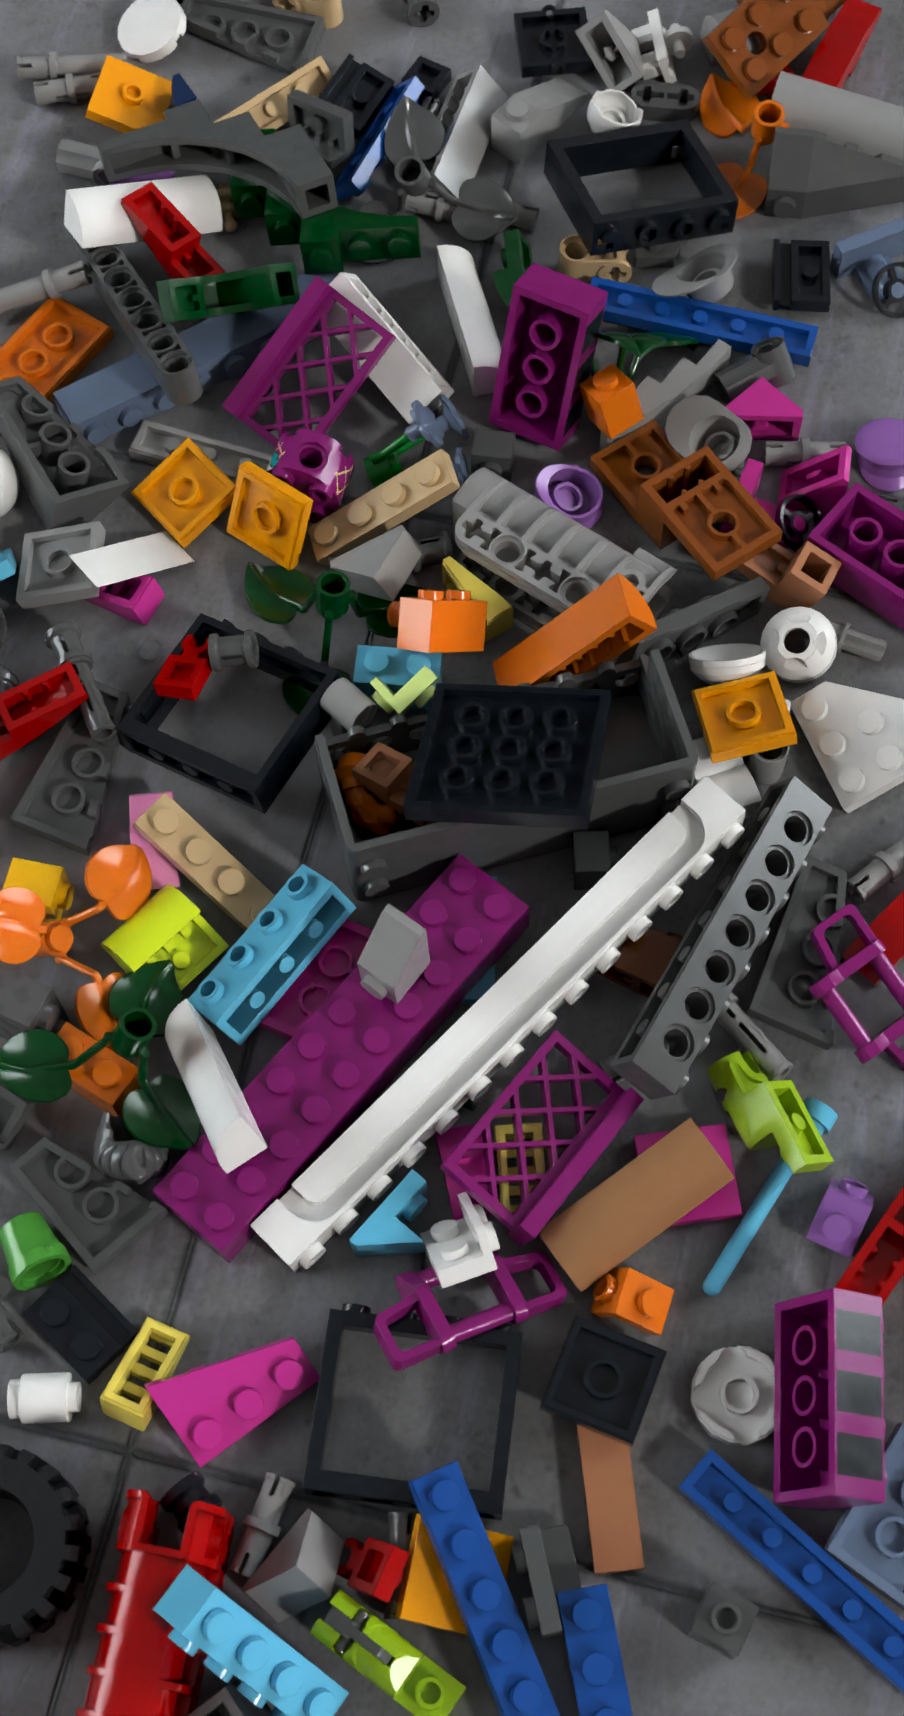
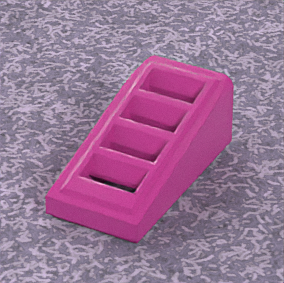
M142 575L116 582L109 593L107 592L112 584L101 586L99 597L83 600L135 623L147 625L162 602L164 592L154 577ZM128 588H130V590H129V592L127 593V595L125 596V598H123V596H124L125 593L127 592Z

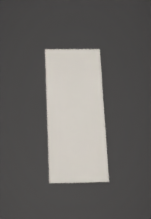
M166 531L68 555L97 588L194 562Z

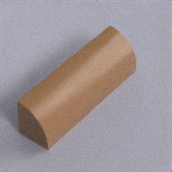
M690 1117L547 1223L538 1234L570 1279L582 1292L735 1177Z

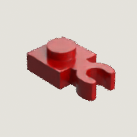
M189 634L182 641L183 653L181 655L170 654L154 680L153 686L157 696L196 701L212 673L209 663L208 638L204 645L197 647L194 636Z
M371 1537L367 1538L365 1544L354 1538L346 1539L344 1545L351 1549V1556L345 1565L338 1566L336 1574L348 1580L347 1586L389 1603L393 1591L402 1580L403 1568L410 1553L395 1545Z

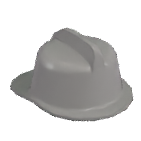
M726 244L714 245L703 249L687 261L658 276L652 283V291L656 295L663 297L684 296L711 303L717 302L725 297L733 287L734 276L732 267L737 260V250L732 245Z
M702 395L684 398L672 408L666 419L665 432L668 442L684 458L707 445L730 472L735 469L741 470L744 467V460L749 454L752 444L750 428L741 418L719 401Z

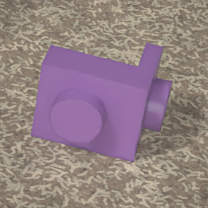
M831 1177L806 1238L850 1258L873 1208L875 1197L867 1193L869 1188L849 1177H842L841 1181Z

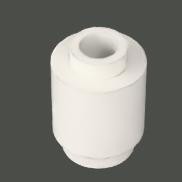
M71 1372L22 1374L20 1379H10L7 1412L10 1419H20L22 1424L70 1422L73 1412H80L82 1403L81 1383L73 1382Z

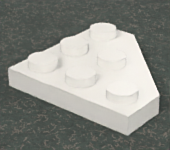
M825 681L791 701L790 707L844 811L850 813L904 782V699Z

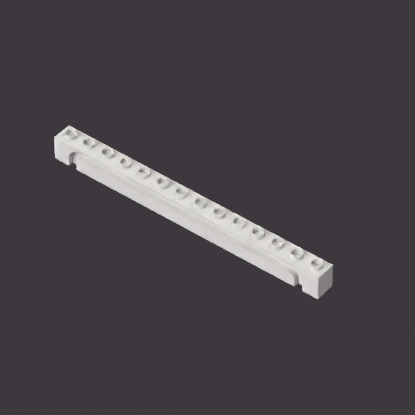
M705 776L681 799V804L672 813L668 812L291 1184L292 1188L280 1200L277 1198L250 1225L253 1230L294 1272L301 1266L305 1269L313 1266L326 1251L323 1244L335 1232L339 1235L347 1232L360 1217L357 1210L369 1198L373 1202L381 1198L394 1182L390 1177L402 1165L406 1168L414 1165L427 1150L423 1144L436 1131L440 1135L447 1132L460 1117L457 1110L469 1098L473 1102L480 1099L493 1083L490 1078L502 1066L506 1070L512 1067L525 1052L522 1046L534 1034L538 1037L544 1035L557 1020L555 1013L566 1002L570 1005L576 1003L589 988V984L586 982L598 970L603 974L615 964L621 955L618 949L629 938L633 942L639 940L652 925L650 918L660 908L665 911L671 908L683 894L681 887L691 877L696 880L701 878L714 862L712 856L722 846L729 849L739 840L745 831L742 826L746 810L709 777Z

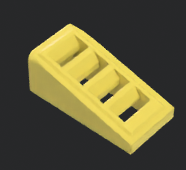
M448 556L443 559L442 583L446 589L471 591V599L488 601L485 641L487 642L509 630L513 626L514 608L452 557Z
M542 1122L522 1124L524 1139L531 1138V1141L543 1140ZM513 1124L495 1125L493 1127L494 1143L514 1140ZM525 1149V1156L533 1157V1166H527V1174H545L544 1149ZM495 1150L497 1176L518 1175L517 1167L508 1168L507 1158H516V1151ZM509 1183L498 1184L499 1201L507 1210L513 1213L519 1205H510V1196L520 1195V1187L509 1186ZM529 1185V1192L535 1185Z
M147 1317L100 1396L102 1412L135 1429L145 1431L158 1405L147 1389L129 1380L131 1376H134L149 1383L158 1379L164 1380L172 1377L189 1343L190 1335ZM149 1339L171 1348L168 1354L147 1346ZM140 1357L159 1365V1370L156 1371L138 1363ZM122 1394H123V1395H126V1396H128V1397H130V1398H132V1399H134V1400H136V1401H138V1402H140V1403L137 1404V1403H135V1402H133V1401H131V1400H128V1399L122 1397Z

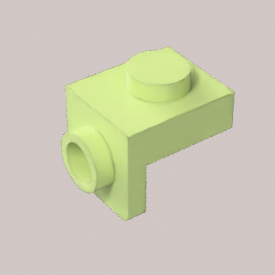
M425 665L395 694L380 678L375 677L370 684L377 691L371 696L388 714L395 709L400 715H404L414 704L419 709L426 705L433 698L434 685L440 679Z

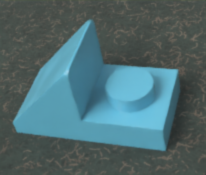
M412 1169L349 1239L352 1252L358 1257L419 1254L425 1252L423 1240L402 1222L405 1219L409 1222L413 1221L427 1205L428 1200L425 1198L428 1194L427 1181Z

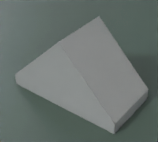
M604 10L575 31L608 89L623 91L644 76L637 36L608 10Z
M401 524L331 560L330 565L333 570L342 572L349 578L350 590L393 602L422 556V551Z
M308 1508L241 1589L279 1623L331 1597L345 1541Z

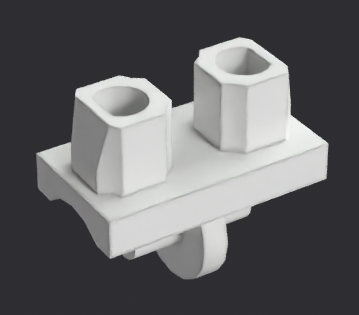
M658 8L647 12L649 24L631 31L637 36L640 54L655 49L641 55L644 81L663 75L666 83L677 82L672 55H675L676 58H683L686 55V52L692 48L694 43L693 33L689 28L680 26L678 23L672 24L670 29L666 31L662 27Z

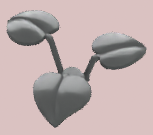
M403 96L390 117L384 140L386 155L395 166V177L401 185L397 190L399 196L398 209L395 211L389 202L376 200L364 204L358 211L381 215H403L405 213L406 196H421L430 188L449 203L456 206L452 212V224L457 233L466 240L481 242L491 239L514 223L517 218L516 206L510 195L499 184L490 179L475 177L466 180L460 187L458 199L442 188L435 179L431 178L423 161L433 160L439 154L445 143L444 127L439 118L431 111L420 106L410 97ZM393 259L364 260L357 262L366 264H379L391 261Z

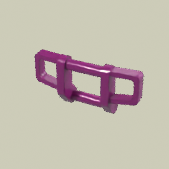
M848 904L810 931V939L828 973L808 989L816 1000L821 998L857 1050L854 1054L862 1064L868 1062L884 1050L904 1070V1052L893 1042L904 1034V1014L873 1037H870L835 988L869 962L904 1011V979L884 953L887 948L880 938H876L858 909L853 904ZM841 918H846L850 921L866 946L838 965L824 937V932Z
M493 1251L497 1270L480 1275V1277L487 1280L499 1305L451 1324L448 1323L430 1289L440 1285L433 1267L417 1273L408 1270L396 1275V1287L403 1300L376 1316L373 1328L374 1334L393 1370L402 1371L437 1354L442 1355L456 1348V1343L507 1322L516 1325L528 1320L531 1316L561 1306L564 1303L567 1290L548 1256L543 1252L537 1251L502 1259L499 1253ZM534 1269L541 1274L551 1293L525 1301L511 1273ZM415 1310L430 1341L410 1350L402 1351L396 1345L387 1326Z

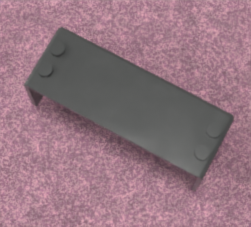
M659 648L650 650L649 657L646 654L640 653L637 660L614 665L613 662H605L599 665L597 670L573 676L571 672H565L558 675L554 681L531 686L530 683L518 685L579 688L583 685L594 683L586 689L611 690L612 703L588 829L436 822L420 826L411 820H405V817L401 814L399 822L392 826L390 833L387 835H376L353 821L351 810L343 800L346 795L343 794L342 787L338 785L335 775L338 759L341 755L349 752L367 754L377 743L370 742L371 740L381 736H388L379 742L412 758L415 764L424 730L411 731L420 726H425L428 713L408 718L405 715H396L388 723L365 729L361 725H356L349 728L345 734L325 738L324 733L315 735L314 743L319 772L354 897L358 901H367L432 884L459 854H462L481 870L572 847L573 832L608 831L609 837L654 826L668 812L672 813L681 804V799L693 787L698 754ZM635 673L626 679L617 680L625 674ZM346 747L342 751L329 753L332 749Z

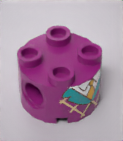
M297 429L295 435L289 436V431H286L280 437L266 471L313 499L309 521L317 523L338 510L355 469L354 459L350 453L346 458L341 453L343 446L335 439L321 432Z

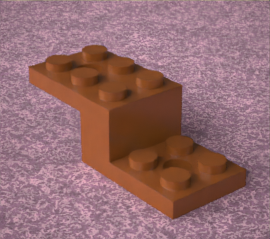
M737 0L736 2L739 6L704 37L702 41L744 98L749 100L830 25L827 19L846 0ZM750 34L756 36L760 41V51L757 55L752 54L746 46V39Z
M655 419L590 457L589 467L661 550L678 539L713 581L781 541L783 533L781 528L707 445L684 458L668 442L665 430ZM640 465L652 466L656 472L651 475H642L635 468ZM718 521L728 522L734 529L728 533H721L716 531L712 525Z

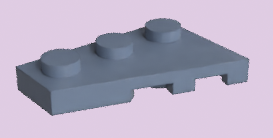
M904 1422L897 1423L885 1443V1471L887 1476L885 1503L846 1508L823 1549L838 1563L904 1610Z

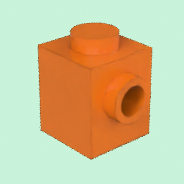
M613 363L579 384L589 420L609 439H613L644 419L634 382Z

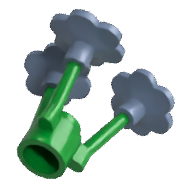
M444 394L439 396L443 406V415L435 418L427 406H423L420 401L415 400L411 403L412 410H410L414 423L405 429V434L383 449L363 459L367 475L375 488L404 471L398 455L425 439L431 441L434 446L439 448L444 444L442 439L444 432L449 429L456 431L463 440L469 438L461 417L450 399H447ZM462 446L456 447L455 462L453 464L460 487L469 477L467 460Z

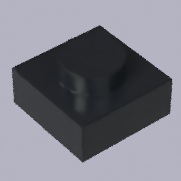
M419 56L401 79V83L416 76L425 86L418 98L424 99L430 96L432 97L431 103L433 104L435 98L439 97L451 81V69Z

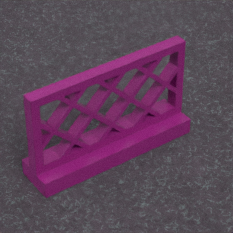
M316 275L222 404V407L243 421L275 448L285 429L305 426V429L312 430V425L318 424L314 431L326 434L395 341L396 337ZM336 302H338L347 309L349 326L328 329L327 315ZM355 316L365 324L355 325ZM321 324V331H316ZM374 330L382 336V339L373 351L358 352L356 332ZM350 333L352 355L332 358L329 337ZM322 338L325 359L305 362L303 347L311 339ZM297 357V362H298V363L292 364V362H293V361L295 360V358ZM365 359H366V361H365V362L363 363V365L360 367V361H359V360H365ZM353 361L354 377L349 384L335 386L332 365ZM326 366L328 387L308 390L306 369ZM298 370L301 391L281 394L279 381L285 372ZM273 390L274 396H268ZM342 392L336 400V393ZM329 394V411L323 417L311 418L309 397ZM302 398L304 419L284 422L282 401ZM275 402L277 424L261 426L252 418L262 404ZM278 430L279 439L276 438L269 431Z
M555 1029L441 1164L440 1168L509 1229L506 1235L516 1244L522 1246L538 1235L644 1101V1098L631 1087L627 1090L622 1089ZM553 1046L567 1057L569 1074L548 1075L546 1055ZM538 1067V1075H530ZM578 1068H579L584 1074H579ZM593 1081L608 1094L600 1105L583 1106L580 1082ZM570 1082L573 1106L552 1107L549 1083ZM539 1083L542 1108H520L518 1088L522 1084ZM510 1099L511 1109H502ZM574 1114L576 1135L573 1139L555 1140L553 1115ZM584 1114H592L585 1122ZM521 1116H543L546 1140L524 1141ZM494 1117H512L514 1142L492 1143L490 1122ZM482 1133L483 1143H473ZM565 1147V1149L557 1157L556 1148ZM547 1148L549 1169L545 1174H527L525 1149ZM493 1150H515L518 1175L495 1176ZM484 1151L486 1176L471 1177L456 1163L465 1152ZM528 1182H537V1184L529 1192ZM519 1183L521 1203L513 1213L498 1202L496 1184ZM480 1184H487L488 1192Z

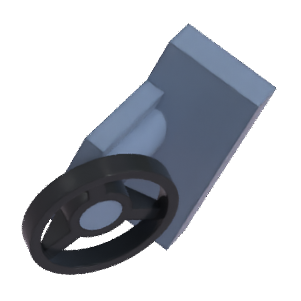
M898 218L835 242L830 270L836 279L854 273L877 309L890 318L904 317V313L897 314L887 310L891 303L904 300V277L897 268H904V262L893 263L891 258L904 254V218Z

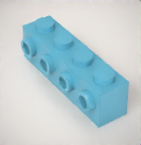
M302 864L265 909L259 913L238 941L228 950L227 954L210 974L199 984L188 1001L210 1023L241 1046L356 909V906L334 883Z
M186 1564L153 1609L174 1627L168 1638L192 1657L199 1648L208 1654L203 1661V1664L226 1683L230 1681L233 1675L237 1676L242 1680L237 1690L256 1706L262 1709L267 1701L275 1706L270 1713L271 1716H334L349 1695V1692L188 1564Z

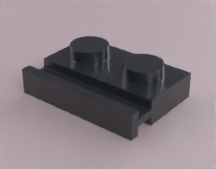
M349 53L318 98L353 112L354 138L358 140L393 88L395 81L364 62L361 65L354 61V56Z
M774 239L772 247V310H778L779 307H790V311L829 312L831 303L829 241L791 240L789 244L780 243V239Z
M74 1264L69 1269L70 1272L61 1281L58 1280L23 1315L90 1385L125 1351L124 1348L135 1338L138 1330Z

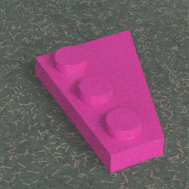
M290 1336L238 1353L234 1357L207 1366L201 1365L164 1380L158 1379L146 1383L144 1386L201 1468L319 1381V1374L296 1340Z

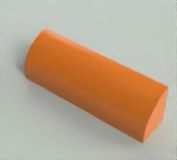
M617 573L492 662L497 685L518 686L522 683H530L531 686L554 681L558 675L565 672H571L574 676L597 670L599 665L612 661L657 630L654 616L636 587L624 576Z

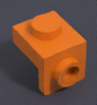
M630 1267L613 1268L598 1279L594 1286V1301L591 1313L598 1317H614L649 1335H661L675 1290Z

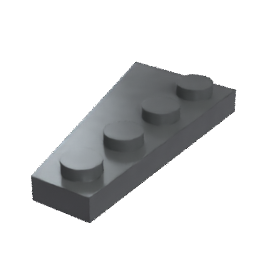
M184 0L181 6L186 15L187 31L289 75L312 61L325 30L324 17L240 0Z

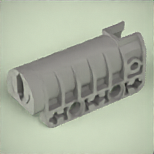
M480 468L471 474L452 500L453 539H455L457 547L463 551L458 557L457 562L466 569L467 566L474 568L477 564L481 565V573L475 571L472 574L485 584L486 577L489 578L488 586L501 595L514 608L513 617L535 631L617 573L629 580L641 593L655 620L662 617L674 595L673 590L664 584L672 578L677 571L676 568L638 547L634 554L629 553L487 468ZM502 582H511L519 590L514 595L504 596L496 590V587ZM527 593H529V603L524 600ZM544 604L548 606V614L544 612L538 616L534 614V606L537 608H541ZM619 656L610 662H613L615 665Z

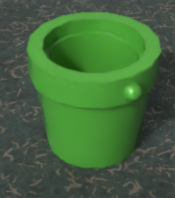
M28 1212L8 1221L0 1229V1242L9 1267L8 1274L17 1290L27 1291L45 1286L64 1274L70 1267L72 1259L66 1247L58 1241L41 1213Z

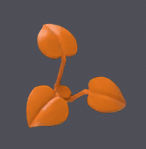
M711 73L705 83L700 100V118L704 128L718 138L731 137L737 130L741 134H745L751 128V135L754 138V145L745 169L734 162H724L717 165L739 199L736 220L749 216L758 210L766 197V180L760 175L751 173L760 146L773 143L776 127L789 128L790 125L787 122H783L785 111L779 102L774 100L760 102L756 95L746 100L741 92L733 86V82L727 81L715 73Z
M137 844L110 845L101 848L91 856L85 868L84 881L88 893L93 898L99 900V902L95 906L69 918H63L61 921L42 922L45 916V905L42 899L33 891L23 887L0 890V962L14 965L24 963L32 957H54L56 964H64L89 976L94 983H86L77 989L74 1006L77 1019L82 1028L90 1037L97 1041L101 1040L106 1032H112L118 1022L109 1012L108 996L115 983L126 974L113 972L102 979L98 971L67 957L66 953L70 950L74 940L70 927L100 913L105 907L113 918L127 920L132 918L147 903L152 886L151 868L144 851ZM112 1045L106 1046L107 1048L115 1052Z

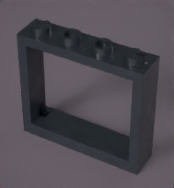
M687 119L547 140L544 174L590 256L733 232L739 199ZM681 161L704 198L601 215L580 177ZM598 239H600L603 244L597 245Z
M200 613L171 654L181 655L183 653L182 641L189 634L194 636L197 647L204 645L206 639L212 633H218L220 637L243 635L245 631L236 628L226 619L221 622ZM255 632L259 646V665L257 669L314 693L257 775L157 730L179 701L178 698L157 696L153 682L161 668L116 727V730L128 751L265 814L314 744L315 735L321 734L330 721L331 716L320 707V700L327 688L337 679L341 678V674L339 671L330 668L326 661H320L319 663L304 657L297 649L290 646L283 648L275 645L263 635Z
M346 1303L343 1304L342 1310L330 1308L302 1488L307 1495L418 1509L408 1486V1481L323 1470L344 1330L374 1333V1323L378 1315L371 1314L370 1307L360 1304ZM411 1312L387 1326L392 1336L430 1341L421 1321L418 1320V1315L415 1312ZM445 1315L449 1324L463 1319ZM507 1323L456 1343L506 1350L489 1492L469 1489L480 1518L501 1521L523 1333L514 1332V1326Z

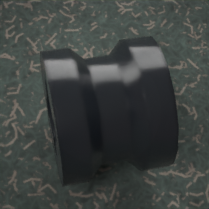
M194 1471L181 1479L161 1498L159 1503L165 1512L173 1513L178 1519L177 1527L182 1534H184L189 1508L194 1501H203L219 1507L223 1504L217 1494L209 1493L204 1487L205 1479L199 1471Z

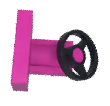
M748 458L739 482L783 531L781 541L778 544L784 548L788 546L790 549L797 551L803 545V534L808 530V521L813 518L816 527L823 520L818 507L809 497L802 494L788 496L781 500L778 505L755 498L760 486L764 463ZM796 500L803 503L810 512L804 515L800 511L786 508V505L789 501ZM721 522V533H728L734 529L730 523Z

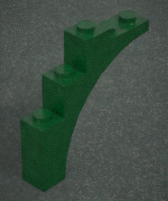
M274 128L260 129L264 136L275 132ZM231 176L230 190L236 218L265 217L270 246L300 244L305 274L343 272L344 262L421 257V240L417 215H381L360 212L338 205L337 208L302 219L287 201L272 190L250 180Z

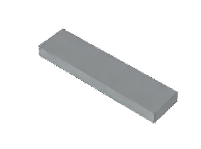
M143 419L128 449L131 459L158 466L189 437L234 484H236L239 465L249 460L266 471L272 455L145 419Z

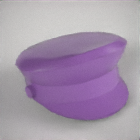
M893 418L871 420L861 426L856 433L855 458L858 460L860 472L864 479L878 490L885 492L901 490L904 488V421Z
M552 464L539 471L535 480L534 497L589 529L600 520L604 510L602 486L596 476L577 465Z

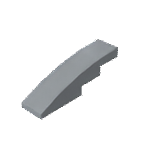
M718 339L697 365L683 357L661 383L647 376L636 388L644 419L613 439H609L601 431L599 451L654 419L663 427L666 425L667 416L672 408L682 399L694 395L704 396L715 385L713 381L714 374L729 366L732 346Z

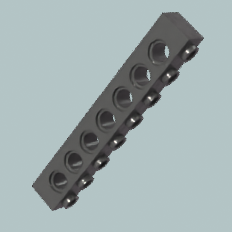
M795 776L768 788L744 833L609 1066L651 1100L676 1095L687 1084L690 1077L688 1070L695 1057L699 1056L710 1042V1035L708 1034L713 1024L729 1008L731 1003L730 998H728L734 986L748 973L751 966L748 962L755 948L760 946L770 933L768 925L771 919L787 902L789 898L787 890L793 879L803 872L808 864L806 856L813 844L820 840L826 831L827 826L824 823L833 808ZM705 967L708 968V971H709V974H710V978L708 977V975H707V973H706V968H705ZM685 1002L687 1003V1005H688V1007H689V1011H690V1014H689V1015H688V1013H687V1011H686V1009H685ZM664 1038L668 1042L669 1053L665 1049Z

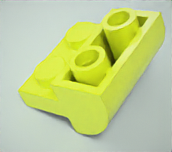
M166 884L132 918L127 919L100 944L127 974L131 971L135 973L141 966L150 963L171 960L180 991L229 947L222 937L199 914L201 912L199 908L170 884Z

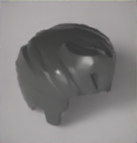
M110 1112L102 1114L96 1129L93 1148V1163L101 1173L118 1179L133 1180L138 1184H142L149 1179L161 1177L166 1172L170 1160V1148L147 1145L133 1137L126 1128L122 1117L112 1116Z

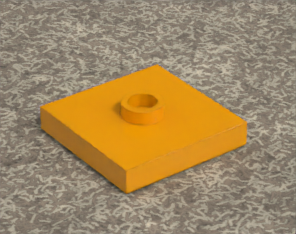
M107 55L85 118L122 133L163 121L165 119L163 111L169 108L172 99V81Z
M187 437L131 493L185 549L232 504L235 484Z
M247 460L239 465L226 532L290 571L298 566L313 499Z
M775 671L691 690L693 705L712 764L797 744V733Z
M417 1513L408 1550L410 1554L406 1562L395 1618L468 1636L420 1513ZM485 1529L506 1580L512 1551L511 1544H513L514 1537Z

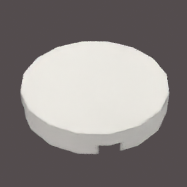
M137 0L122 15L118 25V41L122 49L132 59H138L143 63L161 60L178 46L176 40L180 34L183 36L186 30V15L177 0Z
M737 1346L715 1350L699 1364L690 1384V1405L696 1421L709 1436L727 1445L749 1446L765 1440L774 1432L775 1363L772 1359L750 1346Z

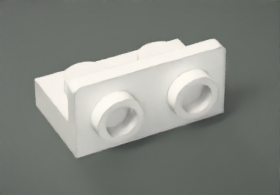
M467 1192L457 1194L464 1216L463 1219L457 1221L453 1219L443 1220L434 1224L430 1230L420 1233L426 1254L442 1289L497 1270L493 1251L499 1250L500 1245L492 1222H488L483 1206L480 1203L473 1205Z

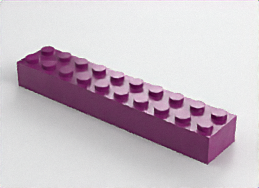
M459 854L405 913L406 916L426 929L430 964L399 1003H394L386 996L383 1000H379L368 993L360 983L362 979L360 978L357 966L242 1091L268 1148L227 1174L219 1165L208 1137L204 1133L195 1146L188 1150L152 1190L165 1208L228 1263L234 1259L256 1234L250 1225L277 1198L280 1200L292 1188L291 1184L362 1115L459 1006L463 998L529 927V906L462 854Z

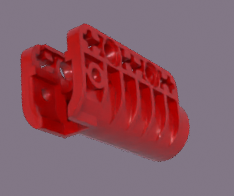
M128 1489L125 1497L128 1503L121 1517L116 1551L121 1553L114 1582H108L106 1591L111 1593L104 1624L98 1623L96 1632L100 1633L101 1637L94 1666L87 1665L86 1674L91 1675L84 1708H77L75 1716H188L196 1709L205 1669L203 1661L208 1654L199 1648L192 1657L168 1638L174 1627L153 1609L186 1564L222 1591L234 1537L235 1518L224 1508L203 1501H194L189 1508L180 1550L156 1546L160 1529L156 1528L160 1502L152 1499L151 1495L145 1490Z

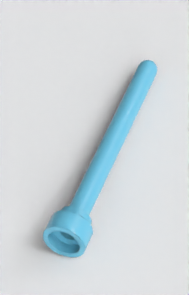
M806 1097L803 1103L820 1135L828 1134L838 1118L837 1113L825 1103L815 1098ZM782 1157L776 1163L704 1280L703 1291L708 1296H716L721 1292L793 1174L791 1168Z

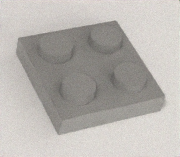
M100 521L24 534L16 601L22 609L99 597L100 587L97 588L68 555L104 547L106 530Z

